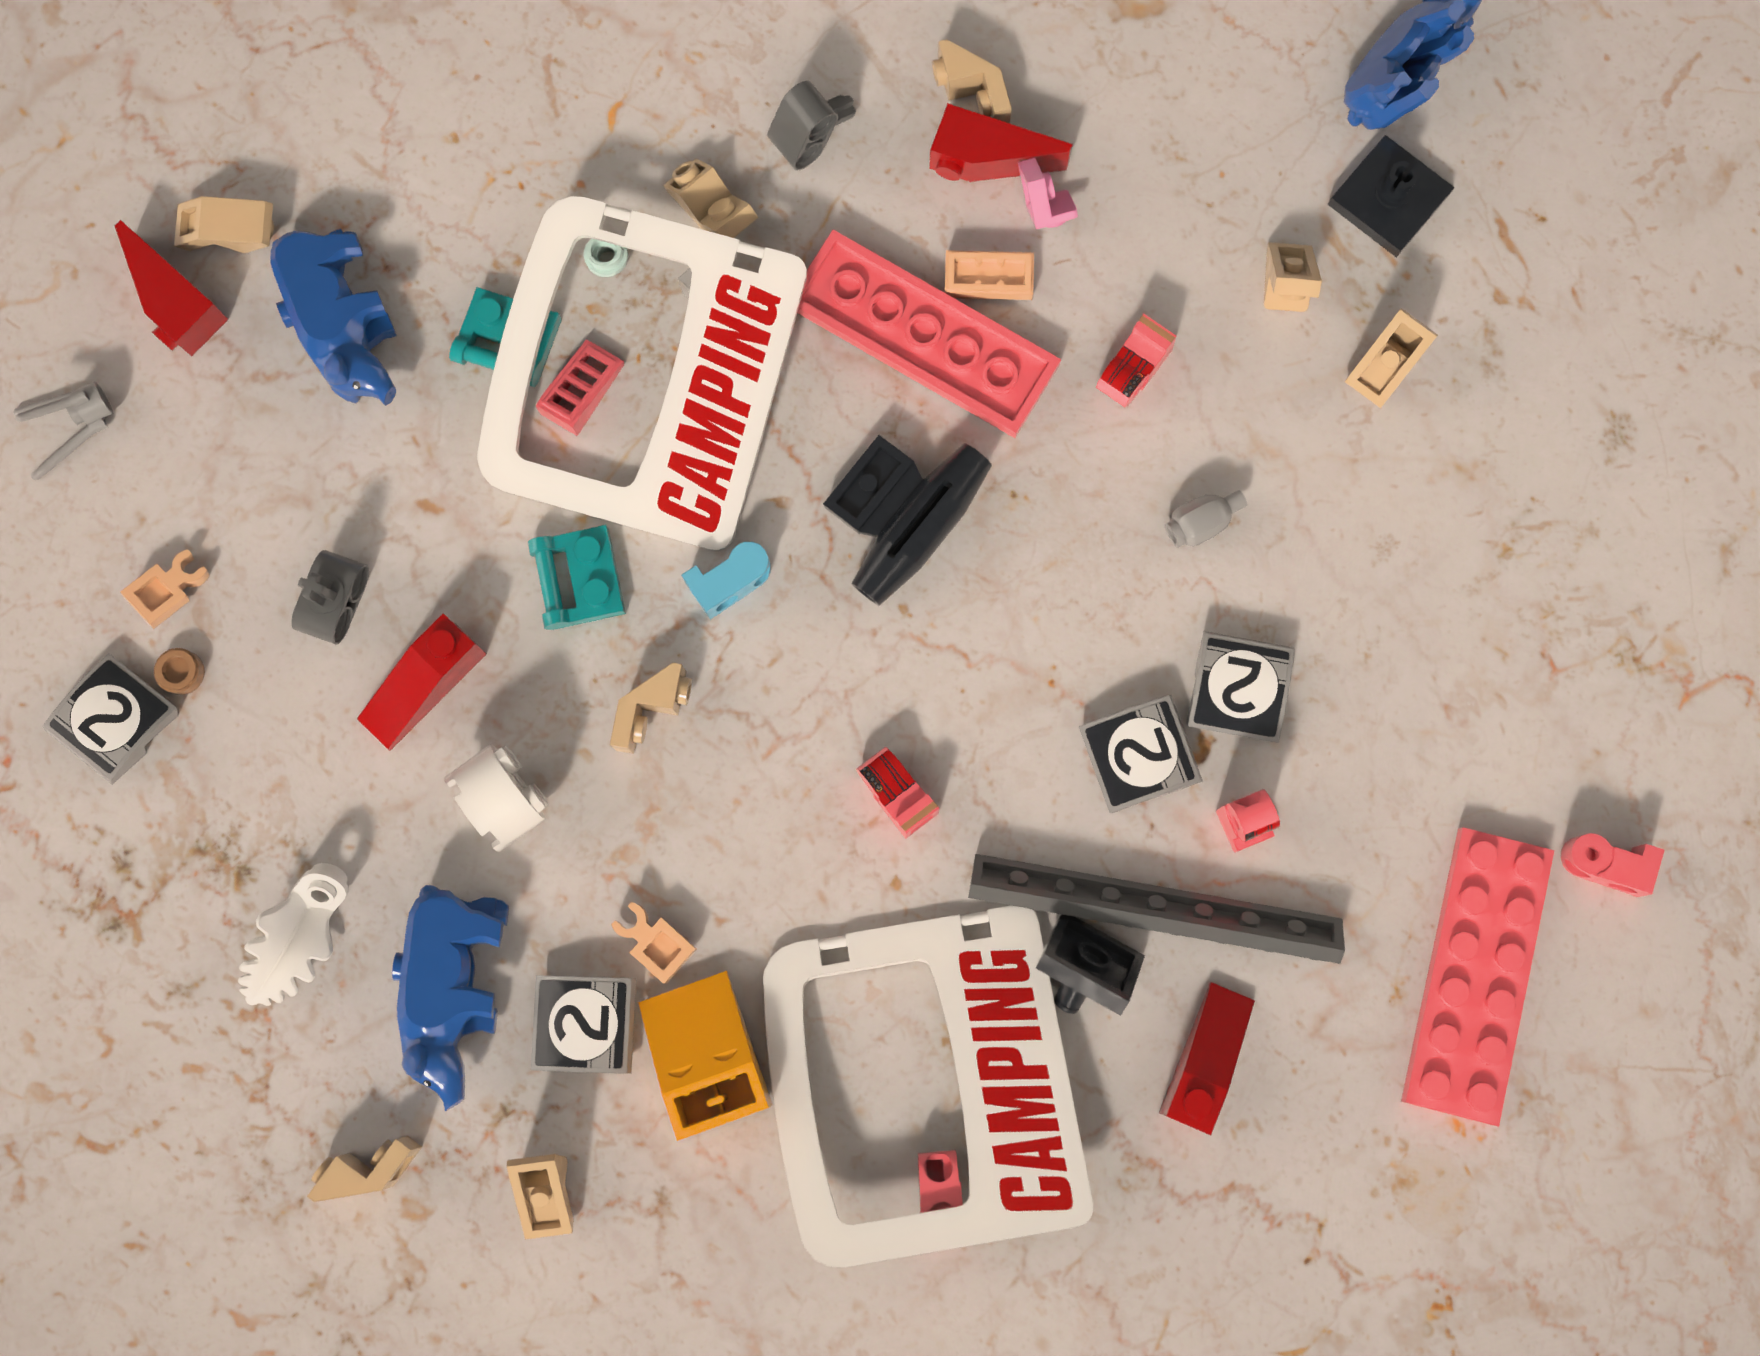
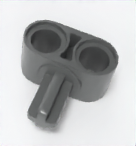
M803 81L789 90L782 99L767 136L795 170H802L821 155L834 127L854 117L856 113L853 106L854 100L848 95L845 97L838 95L826 101L810 81Z
M322 550L315 558L307 579L301 577L298 581V586L302 588V591L292 614V628L335 645L342 642L366 588L369 578L368 565L327 550Z

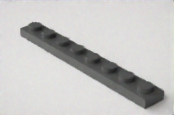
M975 854L968 898L1341 964L1345 952L1342 918Z

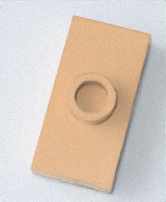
M946 250L945 293L949 296L970 299H1033L1034 252Z

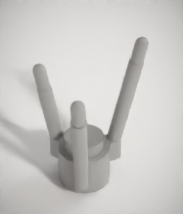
M92 382L73 392L35 402L14 410L16 420L23 422L66 408L75 424L78 425L83 422L87 424L83 430L42 463L31 474L32 479L39 480L94 433L108 427L104 417L113 414V410L97 382Z

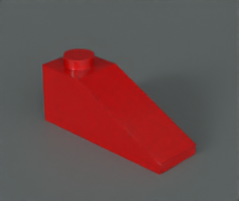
M947 103L930 149L929 169L935 170L939 176L947 180L957 181L962 179L968 182L1020 176L1018 162L1035 158L1042 173L1066 171L1073 144Z
M120 220L115 225V229L144 314L157 325L152 333L172 351L179 345L192 357L229 319Z
M443 613L407 649L360 713L357 720L391 751L487 653Z
M1210 982L1159 1114L1210 1136L1212 1135L1229 1091L1255 1000Z

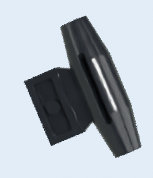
M878 435L823 503L825 509L859 535L877 537L851 584L862 595L880 606L924 566L968 510L992 467L989 460L975 448L964 443L927 477L922 479L914 460Z

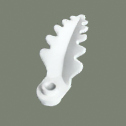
M328 863L314 865L294 885L286 901L258 915L256 926L265 933V936L255 938L246 943L245 950L257 958L245 961L240 965L242 972L250 974L242 975L238 979V982L243 985L239 991L246 996L245 1000L248 1004L257 1005L261 1003L270 1006L271 999L277 1003H282L284 1001L283 991L290 996H295L298 993V988L294 977L306 982H312L315 978V971L311 959L326 961L333 954L329 919L348 893L347 875L339 867Z

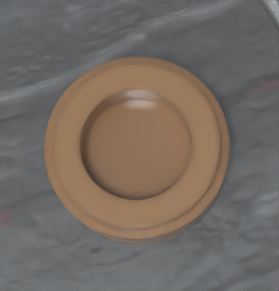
M173 648L165 651L157 659L154 666V677L158 685L162 689L176 695H186L195 691L201 685L205 674L202 660L196 654L183 648Z

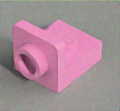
M1035 158L1018 162L1026 207L1036 229L1058 227L1066 221L1078 217L1077 208L1069 191L1055 192L1050 173H1042Z

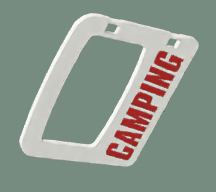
M570 196L558 200L545 212L518 283L503 332L492 375L477 453V460L482 475L492 486L507 493L716 551L726 549L731 545L735 537L806 284L807 270L804 262L793 254L756 246L735 238L637 211H629L590 198ZM605 216L629 222L625 236L602 230ZM585 237L683 263L689 266L692 271L686 316L666 396L647 453L634 482L626 487H619L524 460L518 450L530 381L549 312L573 248L578 240ZM738 252L761 258L759 272L756 273L734 267Z
M1005 906L965 915L958 914L852 932L842 936L794 942L781 947L770 958L764 970L763 982L768 1060L774 1109L790 1196L801 1240L805 1249L816 1261L828 1267L846 1268L1077 1228L1090 1220L1093 1213V1200L1050 977L1036 969L1044 946L1039 920L1032 909ZM989 922L991 937L964 941L962 926ZM848 947L850 961L822 965L820 951ZM922 961L931 969L950 1038L964 1118L970 1196L963 1205L958 1207L847 1225L838 1218L819 1142L807 1062L804 1026V987L810 980L815 978Z

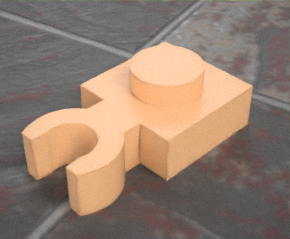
M187 549L174 557L172 568L167 572L158 564H155L120 591V593L142 618L155 629L190 601L183 592L186 587L200 586L207 581L210 575L204 566L192 574L184 572L185 566L194 560L192 553Z
M631 902L628 907L637 915L636 925L633 928L626 929L620 922L615 920L611 924L612 928L618 935L625 938H634L638 941V944L629 953L663 984H667L697 948L664 918H660L652 927L648 923L649 919L646 910L639 904Z

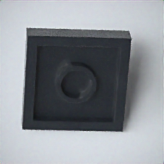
M1385 135L1331 197L1328 205L1397 258L1448 198L1455 187Z
M1061 914L1054 925L1036 969L1062 983L1054 997V1003L1064 1012L1076 1014L1086 997L1121 1016L1130 1002L1145 955L1076 917Z

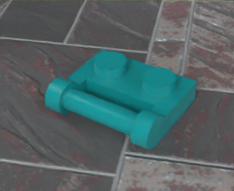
M476 287L460 332L452 342L449 353L450 361L462 365L470 362L494 370L498 353L474 345L477 337L501 344L513 298ZM551 310L549 312L530 381L531 387H536L540 380L561 324L562 318L558 312Z
M607 525L556 536L536 537L528 541L530 556L535 557L546 611V613L542 614L544 629H560L626 614ZM566 552L576 608L563 609L553 554Z

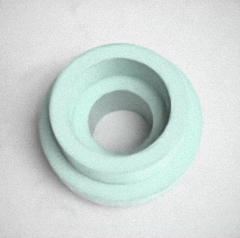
M591 238L584 249V260L588 269L595 275L611 277L617 275L625 268L628 261V250L622 246ZM604 252L614 253L613 259L608 262L599 260Z

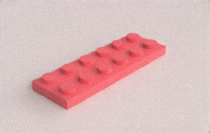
M834 229L807 269V280L798 308V314L1013 438H1016L1060 366V358Z
M1464 827L1458 829L1401 1102L1499 1127L1555 850Z

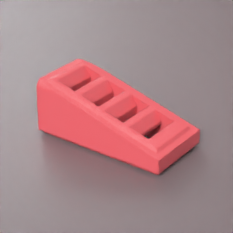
M586 339L545 390L535 405L542 416L578 436L625 363L620 358ZM590 356L608 366L603 373L586 363ZM580 370L597 380L593 386L577 377ZM571 384L586 393L582 399L568 391ZM562 398L576 406L572 412L559 405Z

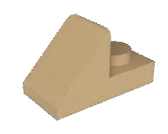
M1268 242L1264 288L1265 308L1296 312L1307 311L1310 297L1319 298L1322 284L1313 247L1311 245Z
M1401 308L1345 382L1381 408L1438 334Z
M550 1154L507 1160L506 1167L525 1239L573 1233L574 1219L565 1186L568 1163L565 1156Z

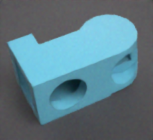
M743 542L731 551L729 559L703 575L696 565L681 576L711 620L763 585L771 573V564L765 549L760 544Z

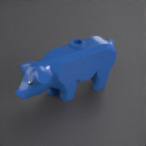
M1422 0L1423 3L1415 5L1400 15L1374 44L1345 85L1344 103L1350 109L1347 117L1350 125L1356 127L1362 124L1366 129L1370 130L1385 128L1428 101L1439 88V80L1435 76L1439 72L1440 65L1451 61L1466 51L1473 42L1474 32L1470 28L1474 24L1472 16L1482 0Z
M342 229L332 231L325 236L305 231H293L276 239L272 244L270 264L283 297V301L276 303L286 328L294 326L305 351L335 394L352 403H358L360 396H367L379 399L385 406L390 404L396 395V388L383 365L370 350L384 339L396 337V332L388 313H386L378 291L353 294L343 277L345 264L353 261L352 257L363 256V249L357 234L350 231L343 232Z
M425 885L421 888L419 897L415 900L409 912L403 953L396 952L394 956L392 978L393 981H400L397 1000V1020L403 1054L402 1067L406 1074L415 1081L435 1091L442 1099L445 1111H448L465 1099V1066L457 1044L464 1035L479 1031L495 1034L498 1010L494 1008L495 993L473 988L475 961L471 949L477 944H491L500 948L503 926H507L509 905L502 900L489 897L466 902L453 895L449 890H441L432 885Z

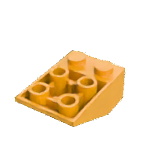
M727 971L638 1002L662 1097L677 1141L759 1112L773 1105Z

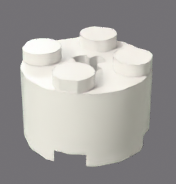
M490 744L446 775L444 781L449 787L455 784L458 785L461 793L454 797L455 801L481 836L490 831L497 838L491 844L493 849L501 852L545 820L542 810L549 803L534 783L526 786L517 774V771L522 766L513 752L507 746L497 749Z

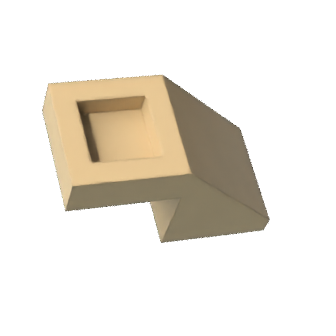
M947 39L938 41V59L932 60V68L935 82L938 87L944 85L948 101L976 94L980 114L1010 123L1012 108L1001 69Z
M698 159L687 161L678 166L672 174L673 178L663 185L667 192L702 230L735 238L758 218L749 203L730 193L712 166Z
M206 196L180 203L177 207L174 247L192 251L216 244L242 253L268 247L274 232V223L272 221L273 203L259 200Z
M671 663L618 700L610 740L611 747L616 751L634 754L636 743L642 744L646 735L648 719L646 716H642L643 710L679 715L680 704H688L692 687V678L686 677L687 671L682 664Z
M409 1136L397 1138L394 1142L387 1140L378 1149L370 1162L375 1166L373 1170L351 1153L336 1156L334 1159L328 1157L312 1176L311 1181L315 1183V1186L307 1197L313 1202L382 1191L393 1187L422 1146Z

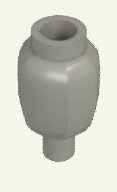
M1238 490L1225 498L1217 495H1204L1183 504L1174 510L1172 520L1165 524L1170 540L1178 548L1184 544L1197 546L1215 537L1227 528L1233 513L1247 506L1246 498Z

